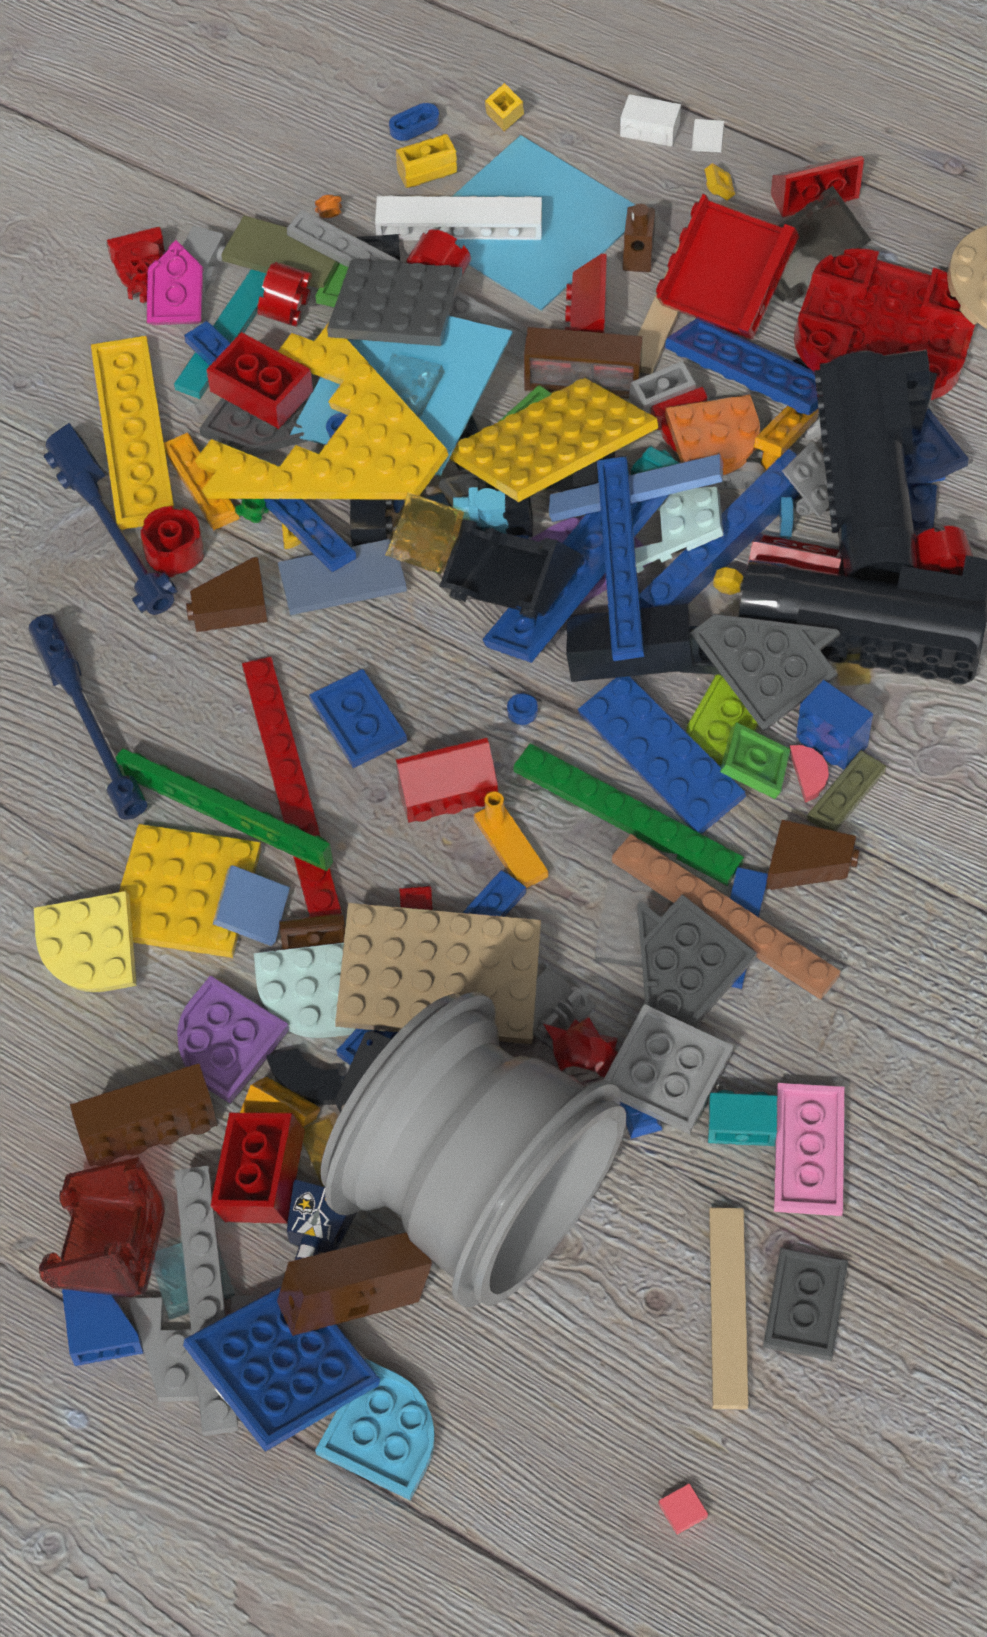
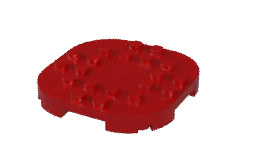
M846 249L843 255L833 257L830 254L821 260L813 271L794 331L796 351L802 361L812 371L820 369L819 363L830 362L832 359L849 352L874 351L883 355L927 349L930 372L938 373L931 400L942 397L952 390L959 380L975 325L959 310L961 305L956 297L951 296L947 272L933 267L932 273L929 275L877 260L879 251L870 249Z

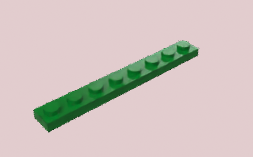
M531 743L513 765L514 772L628 834H632L643 842L727 887L736 875L737 867L741 868L743 865L744 857Z
M122 748L117 754L116 761L123 776H133L138 784L325 871L333 864L330 843L324 838L312 836L294 824H286L268 812H260L242 800H234L225 796L216 788H208L199 784L190 776L184 777L175 773L164 764L158 765L149 761L140 753H132Z

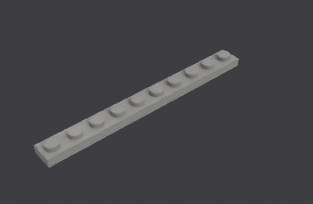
M302 209L287 227L288 236L349 267L351 259L403 263ZM458 291L450 316L511 330L513 333L504 350L524 360L528 328Z

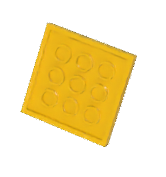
M138 824L119 892L126 891L130 897L133 943L233 958L239 934L214 925L213 920L228 868L233 865L255 874L261 852V843Z

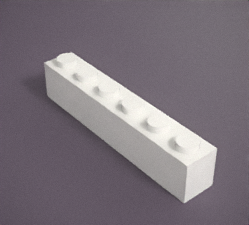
M377 196L376 236L399 234V240H419L423 232L427 234L428 230L436 229L446 232L456 239L541 240L542 197Z

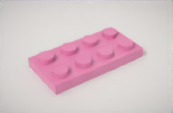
M789 1083L777 1084L774 1212L842 1216L845 1087Z

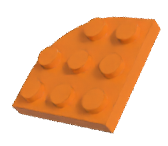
M751 395L666 408L665 417L681 463L720 454L723 461V475H726L742 467L746 463V459L756 450L754 443L756 436L760 433V423Z

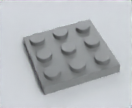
M644 1004L604 1080L612 1082L619 1088L620 1102L690 1135L710 1093L713 1091L733 1052L734 1046Z

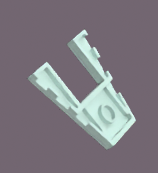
M717 487L695 488L669 494L657 509L660 510L662 542L635 548L637 573L644 570V565L660 559L661 563L671 559L672 553L686 547L689 551L724 536L720 494Z

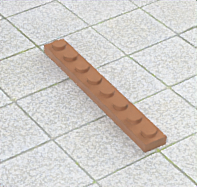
M632 834L612 855V863L671 902L675 903L683 894L754 950L759 960L820 1000L840 977V970Z

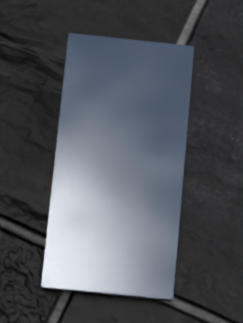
M394 538L351 547L356 552V559L334 572H331L315 555L278 562L290 615L406 592L407 586Z

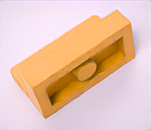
M264 1077L250 1085L240 1113H292L304 1128L305 1125L317 1119L321 1108L272 1079Z

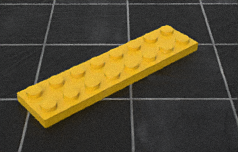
M147 336L90 344L116 522L121 530L143 527V521L146 516L158 508L173 506L174 509Z

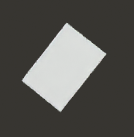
M695 119L692 151L721 153L724 121Z

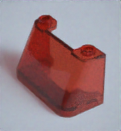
M139 1157L66 1174L62 1190L59 1193V1199L62 1207L69 1212L71 1220L61 1257L54 1252L44 1255L39 1265V1274L42 1281L55 1289L130 1298L144 1295L148 1289L164 1220L165 1206L160 1191Z

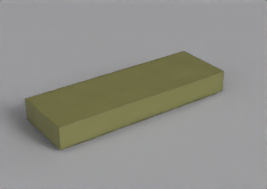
M860 750L810 810L807 820L820 828L837 831L886 772L887 766Z

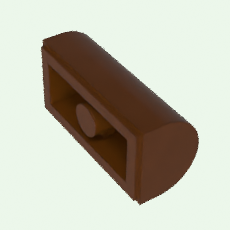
M343 913L279 920L283 950L344 943L345 923Z

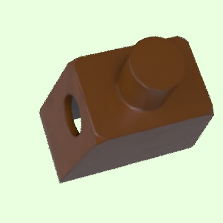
M639 203L627 208L623 271L651 272L655 236V209L653 207ZM635 241L643 242L644 248L635 250Z

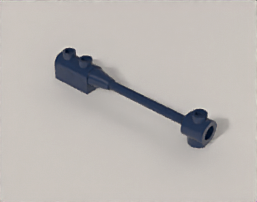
M70 423L66 424L47 439L45 446L48 452L43 455L52 469L58 467L61 471L56 474L61 485L65 489L71 487L72 490L76 491L93 506L138 578L134 586L137 595L132 600L141 613L147 610L151 615H158L167 611L174 603L173 595L178 592L177 588L165 572L161 575L147 572L103 502L97 482L106 476L80 434Z
M52 614L36 617L29 624L28 630L41 662L53 686L60 684L72 698L112 780L107 787V793L119 818L124 820L134 819L147 808V802L133 776H123L82 692L83 688L80 679L82 674L79 663L57 618Z

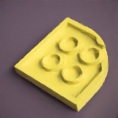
M126 891L34 908L37 949L44 965L56 978L69 987L85 992H105L137 986L130 897Z

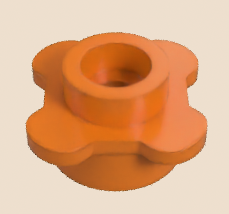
M334 195L320 197L315 201V206H317L315 212L319 213L321 218L338 216L342 208L341 203H339L342 201L341 197Z

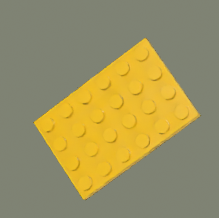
M583 378L576 380L573 384L560 391L553 392L550 396L538 402L530 404L527 408L515 414L506 416L505 419L494 425L487 426L480 432L461 439L449 459L517 502H520L658 429L657 418L594 382Z

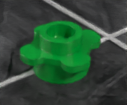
M242 499L241 505L235 507L237 515L243 516L253 523L261 522L262 515L269 512V509L265 506L264 499Z

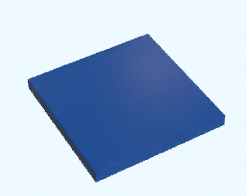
M281 1287L185 1338L183 1343L184 1348L265 1452L376 1388L380 1382V1378L336 1324L292 1336L277 1303Z

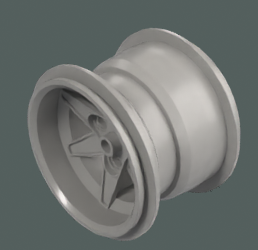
M480 992L444 996L419 1012L393 1037L370 1065L343 1107L328 1139L321 1163V1180L325 1186L327 1205L340 1215H350L361 1210L370 1211L387 1206L402 1217L403 1226L411 1242L441 1269L454 1277L452 1294L456 1302L464 1307H472L480 1303L487 1306L498 1304L516 1292L537 1272L575 1225L604 1179L616 1155L626 1124V1112L620 1106L619 1088L607 1080L596 1082L587 1087L577 1079L542 1059L525 1056L514 1058L499 1047L498 1028L495 1024V1006L489 997Z

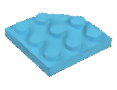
M364 1359L380 1378L379 1385L336 1411L315 1450L316 1455L411 1501L433 1454L435 1434L432 1416L424 1397L412 1383L397 1373Z

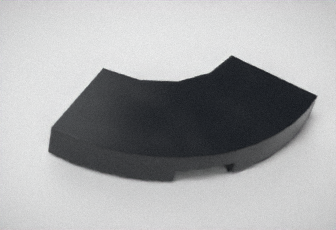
M298 1048L266 1056L269 1068L280 1085L311 1103L336 1105L335 1099L342 1085L338 1069L324 1070L312 1066L303 1059Z

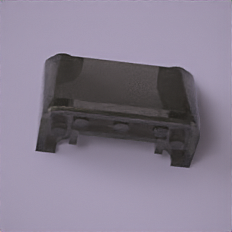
M833 186L822 192L818 199L808 203L802 210L778 225L782 228L784 224L795 227L799 239L774 295L782 302L789 300L790 303H793L805 294L803 289L809 286L813 271L821 260L830 254L833 257L843 255L846 249H864L863 247L871 241Z

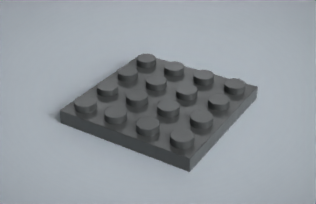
M351 259L327 327L328 337L441 346L448 318L451 315L461 283L462 268L448 265L434 266L421 263L408 264L396 263L394 261L382 262Z

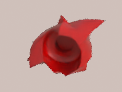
M589 1017L580 1023L575 1019L568 1030L543 1023L553 1040V1052L559 1070L563 1071L567 1067L574 1066L595 1072L605 1078L618 1054L615 1050L618 1037L600 1035Z

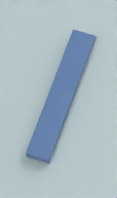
M720 454L630 475L631 503L723 482V461ZM599 483L550 495L549 516L552 522L601 511Z

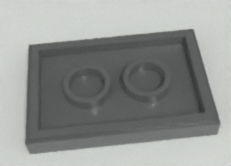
M780 1247L763 1348L832 1361L848 1260Z

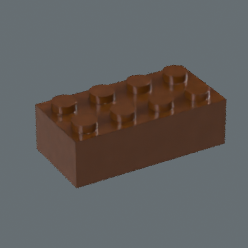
M199 1063L69 1104L79 1139L90 1167L94 1165H108L116 1158L128 1154L132 1156L139 1155L145 1152L147 1148L159 1144H173L181 1137L190 1134H204L212 1127L218 1126L210 1094Z

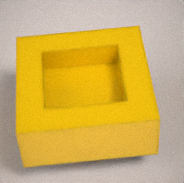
M713 163L704 169L707 179L706 185L712 194L719 195L725 200H729L735 195L731 175Z

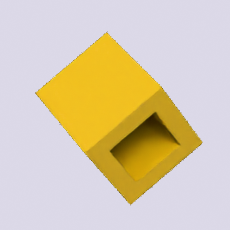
M505 83L485 100L486 114L504 132L524 115L523 101Z

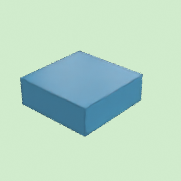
M781 497L779 512L780 537L790 539L793 529L792 497Z

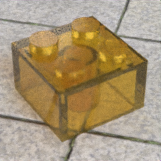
M408 492L393 526L385 555L441 575L458 538L464 512Z

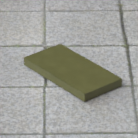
M245 215L242 217L221 254L222 261L267 273L270 265L275 262L312 273L309 286L315 288H324L339 262L288 236L287 227Z

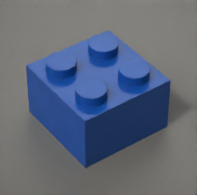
M823 680L800 704L796 737L804 746L813 748L823 755L828 763L837 765L844 770L860 750L864 751L868 747L873 713Z

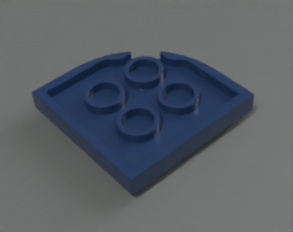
M928 408L922 429L912 428L913 454L904 455L908 483L924 484L935 481L968 466L969 458Z

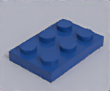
M363 669L309 694L311 704L352 768L407 742V735Z

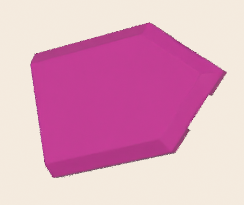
M175 240L158 261L155 260L148 267L147 324L176 325L199 324L202 322L203 267Z

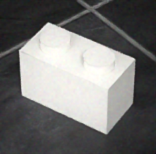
M629 94L621 115L620 137L673 146L680 125L681 104Z

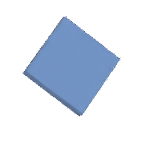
M231 865L227 870L213 924L272 946L277 938L279 920L282 919L290 887Z

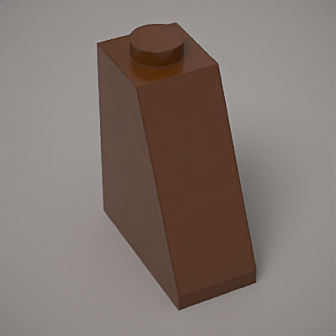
M252 557L190 591L191 603H186L188 621H194L196 632L268 622L258 557Z
M781 820L768 871L766 889L775 890L847 879L850 867H857L860 849L855 848L856 836Z

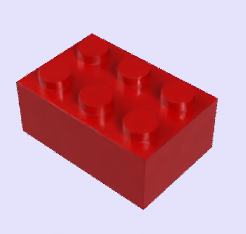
M242 332L206 369L210 392L277 429H280L313 392L311 369Z
M229 1112L210 1205L224 1222L288 1224L293 1184L297 1176L305 1129L292 1113Z

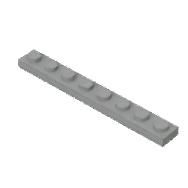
M208 1166L174 1170L192 1334L226 1317L214 1209L210 1206L212 1188ZM195 1362L203 1436L239 1431L237 1415L215 1391V1386Z

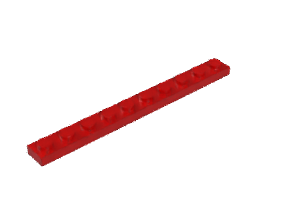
M267 657L242 663L243 673L283 822L294 824L312 836H320L272 658ZM293 856L309 917L342 913L330 868L325 871Z

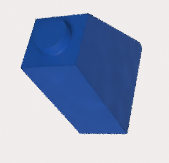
M78 1269L70 1272L69 1275L60 1276L69 1354L74 1366L143 1354V1347L137 1332L95 1270Z

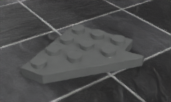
M309 397L280 429L221 398L199 428L200 435L252 456L308 442L299 438L304 435V432L290 435L294 426L302 428L296 422Z
M714 614L690 632L763 731L799 706L823 680L829 683L838 676V673L821 652L823 648L841 636L837 629Z
M683 894L662 917L639 901L637 910L645 1004L696 1027L757 958V953Z

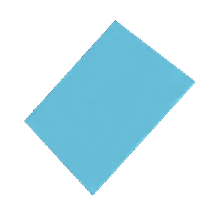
M520 135L452 197H542L541 240L457 239L455 244L461 249L463 245L468 249L471 255V262L469 263L471 267L542 311L567 288V284L572 283V276L575 270L598 255L603 254L625 233L627 208L635 204Z
M449 316L441 346L356 339L347 340L446 447L449 455L435 473V475L441 476L513 332ZM322 377L319 378L296 422L302 428L294 426L290 435L304 432V435L299 437L300 439L322 445L328 443L330 437L326 430V423L331 416L340 413L331 409L328 401L340 384Z

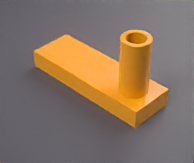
M786 406L756 436L754 447L763 451L761 465L765 470L781 457L818 419L819 409L810 415L798 413L792 407Z
M499 792L488 793L485 797V809L474 814V821L510 876L526 888L548 878L547 868L505 808L502 794Z

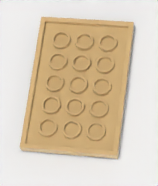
M348 903L335 1027L399 1032L419 1012L444 996L480 992L489 997L495 1006V1024L498 1028L499 1041L532 1044L541 920Z

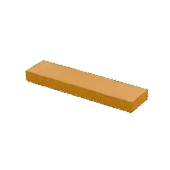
M188 432L164 442L166 456L213 531L238 520L239 515L235 513V507L230 499H209L202 492V489L214 474L197 466L195 459L200 454V451Z

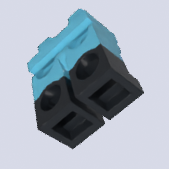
M478 487L469 488V496L453 497L454 518H456L457 533L462 519L476 522L477 526L483 529L493 528L501 533L512 536L533 537V510L530 496L517 502L501 491L491 488H484L478 491Z

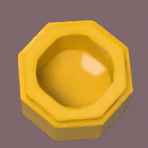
M724 567L716 571L713 586L721 593L733 595L740 592L744 576L736 569Z

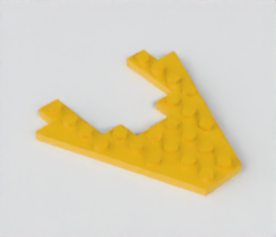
M327 324L315 341L291 333L278 350L279 353L311 369L312 374L340 384L328 403L331 409L348 416L322 451L317 454L295 445L279 467L211 439L195 459V462L199 468L214 474L202 489L205 497L209 499L417 500L449 454L446 447L347 339L328 337Z

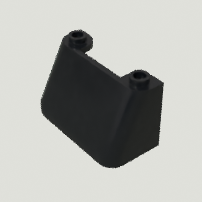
M462 519L439 587L449 591V597L457 601L466 602L467 598L518 610L521 616L537 620L538 615L545 616L576 573L583 555L558 540L545 538L544 540L541 539L540 542L504 534L493 528L483 529L477 526V523L474 521Z

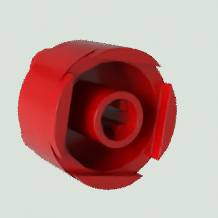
M431 229L428 230L427 234L422 233L406 263L462 268L463 276L471 262V255L464 245L461 249L455 244L457 239L452 235L440 230Z
M272 263L262 285L265 289L263 297H259L258 315L297 327L302 315V311L299 309L301 305L306 306L310 298L311 289H308L312 273L283 263Z
M164 506L146 516L140 535L145 558L154 570L161 574L165 572L169 578H172L177 574L191 570L202 562L204 548L200 525L197 517L191 511L185 508L178 510L173 509V506Z
M949 525L944 526L945 530L935 532L934 528L916 537L917 543L915 547L918 569L962 576L966 555L973 556L969 540L963 529Z

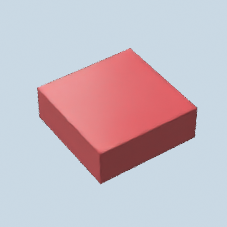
M690 1483L658 1502L676 1535L708 1517L707 1511Z

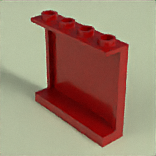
M702 194L699 202L696 201L692 207L691 221L688 227H684L680 234V245L677 252L672 253L669 258L668 272L665 278H662L657 285L656 298L662 306L753 340L799 239V235L795 227L784 224L783 228L711 202L707 195Z

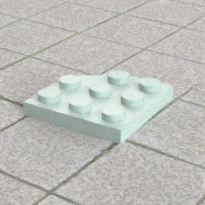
M344 943L254 953L256 983L260 1001L265 1010L288 1023L289 1032L310 1038H329L351 1035L355 1028L335 1027Z

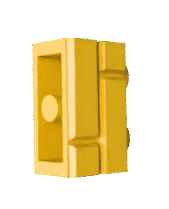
M447 134L395 149L397 171L406 188L419 186L422 183L457 173L456 150Z

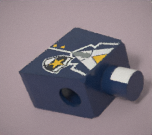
M295 1180L293 1184L287 1224L289 1243L299 1246L295 1260L318 1255L319 1251L326 1253L338 1250L357 1212L350 1215H340L334 1212L327 1205L325 1187Z

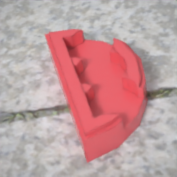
M790 745V756L806 803L816 799L827 785L829 777L828 765L823 756L813 748L803 745Z

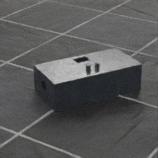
M688 604L640 608L644 657L614 661L612 657L609 612L570 616L567 619L566 655L571 682L693 670L692 635L690 633L692 628Z

